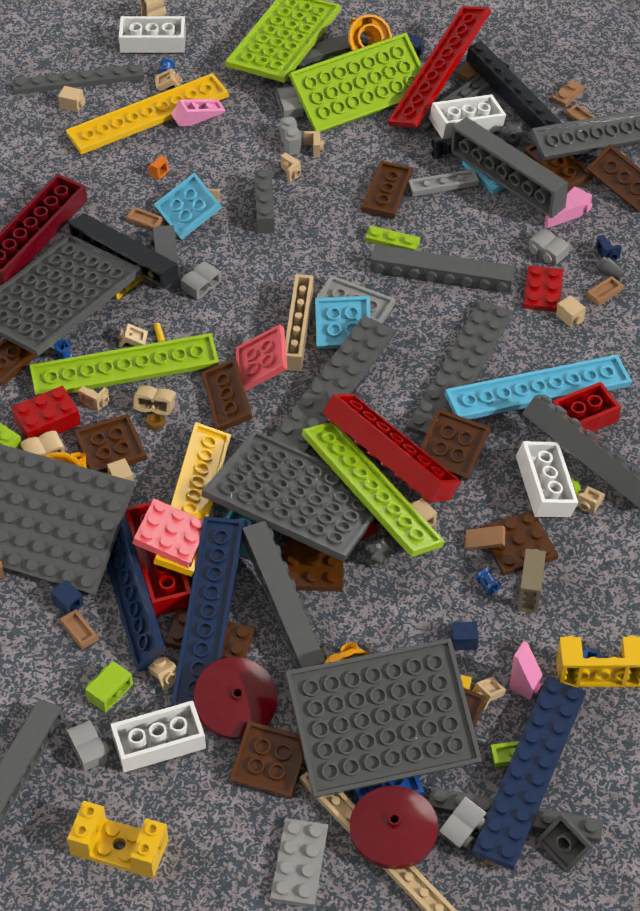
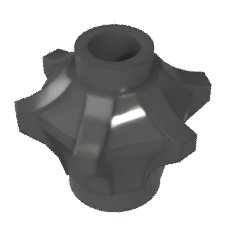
M507 122L506 128L500 131V135H503L506 143L519 146L521 139L526 137L527 133L523 132L521 123Z
M386 537L376 542H369L364 546L367 551L366 560L372 566L380 564L382 567H385L386 564L390 563L389 557L395 548L393 543Z

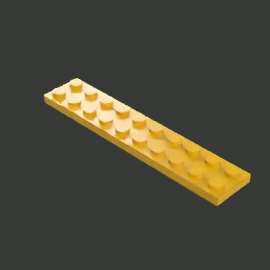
M211 73L66 129V135L82 155L174 119L171 114L179 100L218 99L220 101L229 97V92L216 76Z
M195 422L170 506L204 520V516L209 517L213 502L201 496L202 490L223 467L231 434ZM199 545L188 568L157 554L153 564L192 577Z

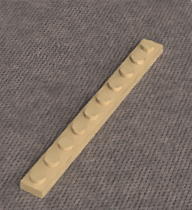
M308 772L300 776V782L312 794ZM343 792L316 798L350 834V818L355 807L352 801ZM414 866L395 870L383 868L423 911H457Z

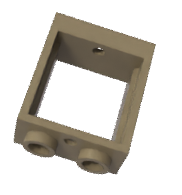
M526 548L518 611L538 613L546 551Z

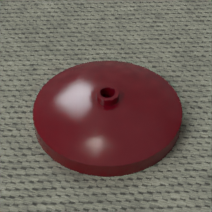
M227 657L213 662L203 670L194 688L193 702L199 720L210 732L225 739L242 740L248 721L266 726L269 725L276 712L278 695L273 679L262 666L246 658Z
M385 786L374 789L357 802L351 814L350 836L355 849L365 860L381 868L395 870L412 867L430 854L437 840L438 820L432 805L421 794L406 787Z

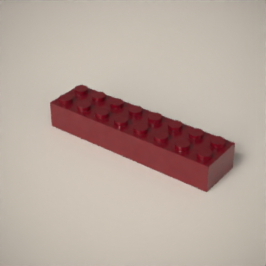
M56 174L0 232V285H3L20 272L87 202L85 185Z

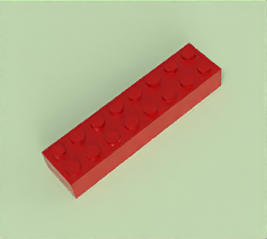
M332 394L322 412L328 417L327 420L338 425L341 428V432L350 435L357 445L367 449V453L379 459L382 466L390 468L397 478L408 483L407 486L410 489L420 493L423 500L430 503L451 500L461 483L457 477L355 394Z

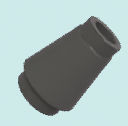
M605 256L597 267L600 273L613 276L619 280L625 272L610 257L607 258Z

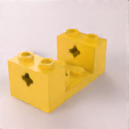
M633 635L623 637L618 657L583 658L581 637H560L556 657L558 681L573 687H640V637Z
M83 801L67 838L70 855L154 879L168 843L167 824L146 818L142 829L106 819L104 806ZM116 842H124L126 844L121 850H116L113 847Z

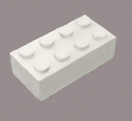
M121 16L119 29L120 53H185V16Z
M491 94L433 102L429 120L442 139L452 138V126L466 117L491 133L501 131L506 114Z
M523 441L516 454V459L534 516L571 517L579 502L559 443Z
M193 701L111 724L112 737L123 772L206 749L205 734Z

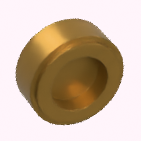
M151 413L146 418V425L150 430H161L165 426L164 415Z

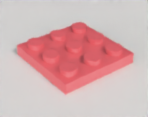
M280 324L235 348L236 360L240 368L245 391L287 370L284 327Z
M153 498L132 544L188 568L200 543L203 520Z

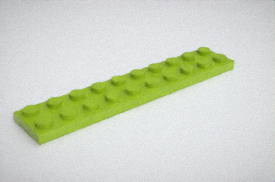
M212 333L31 364L30 370L35 396H38L62 385L67 393L78 392L82 386L88 389H95L208 369L219 365V360Z
M328 422L303 429L302 436L411 557L443 547L445 541L357 445L346 434L341 432V428L338 425Z

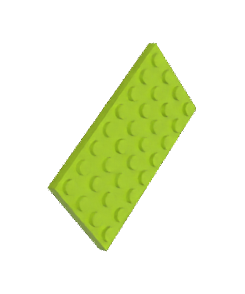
M275 0L225 61L226 67L285 83L289 78L290 72L296 69L339 14L341 5L323 0Z
M406 32L290 72L289 77L313 130L320 131L321 133L397 106L420 72L422 65Z

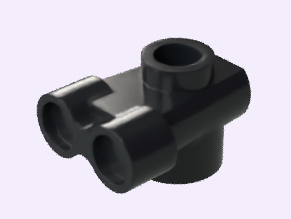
M452 138L431 140L433 148L431 155L433 159L442 158L447 153L454 155L451 153Z

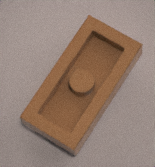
M570 80L552 96V102L566 108L584 91V86Z

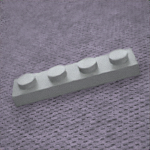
M474 169L408 180V186L413 197L479 185Z

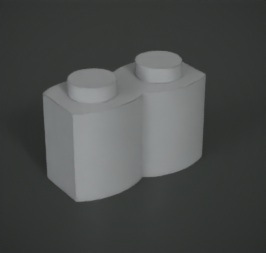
M294 86L276 88V98L282 117H303V111L305 110Z
M293 117L280 119V139L284 143L285 152L289 155L301 153V132L297 128V122Z
M541 229L529 239L528 249L532 254L542 257L545 262L557 265L569 254L570 245L562 238L556 237L549 230Z
M202 262L196 265L193 271L183 275L181 289L195 299H200L221 282V271L207 262Z
M89 720L66 730L69 743L84 771L108 761L107 754L110 751L106 742H101L99 738L101 733L97 725L93 726Z
M465 796L438 833L456 848L460 849L462 845L466 848L474 838L471 836L474 829L480 830L486 819L484 816L486 812Z

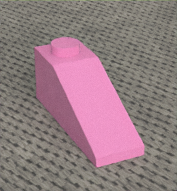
M218 99L179 100L171 115L178 126H192L225 113L226 110Z
M574 187L567 194L566 208L552 219L546 215L544 227L549 228L581 217L585 212H589L592 207V195Z
M523 641L513 658L509 689L532 700L535 694L539 695L542 689V673L529 644Z

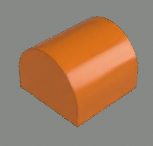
M159 156L147 167L150 176L160 180L169 172L166 157Z

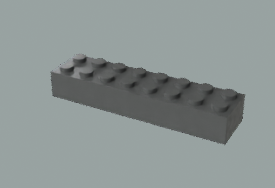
M468 117L452 126L451 153L545 215H548L551 219L566 208L567 181Z

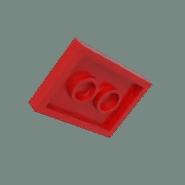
M528 265L523 309L557 312V305L561 300L563 269Z

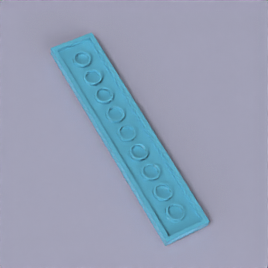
M612 355L445 389V396L453 414L470 420L526 408L535 395L545 394L553 401L598 382H602L607 390L610 391L630 387L632 380L619 356Z

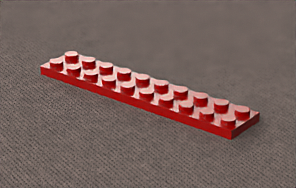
M462 6L388 119L387 122L390 126L418 127L490 15L491 10L489 7Z

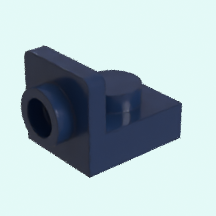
M605 235L597 236L595 248L601 259L604 256L610 257L613 261L620 259L621 245L611 246L610 241H607Z

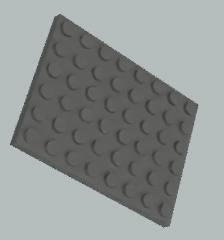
M68 234L0 286V336L39 356L142 275V270L138 266Z
M255 430L206 485L201 494L202 497L258 523L266 521L267 526L343 562L376 518L326 462Z
M0 444V561H2L3 568L54 584H61L67 580L78 591L96 596L136 483L131 480Z
M451 638L285 672L313 798L482 762Z

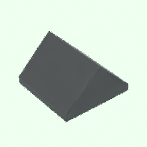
M563 813L537 839V842L566 873L576 866L593 848L592 843Z

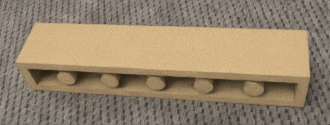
M295 275L285 339L287 370L302 372L314 290V276Z

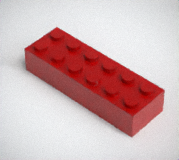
M152 502L127 507L125 514L132 539H134ZM135 545L155 616L175 612L178 609H187L191 594L187 576L153 564L156 554Z

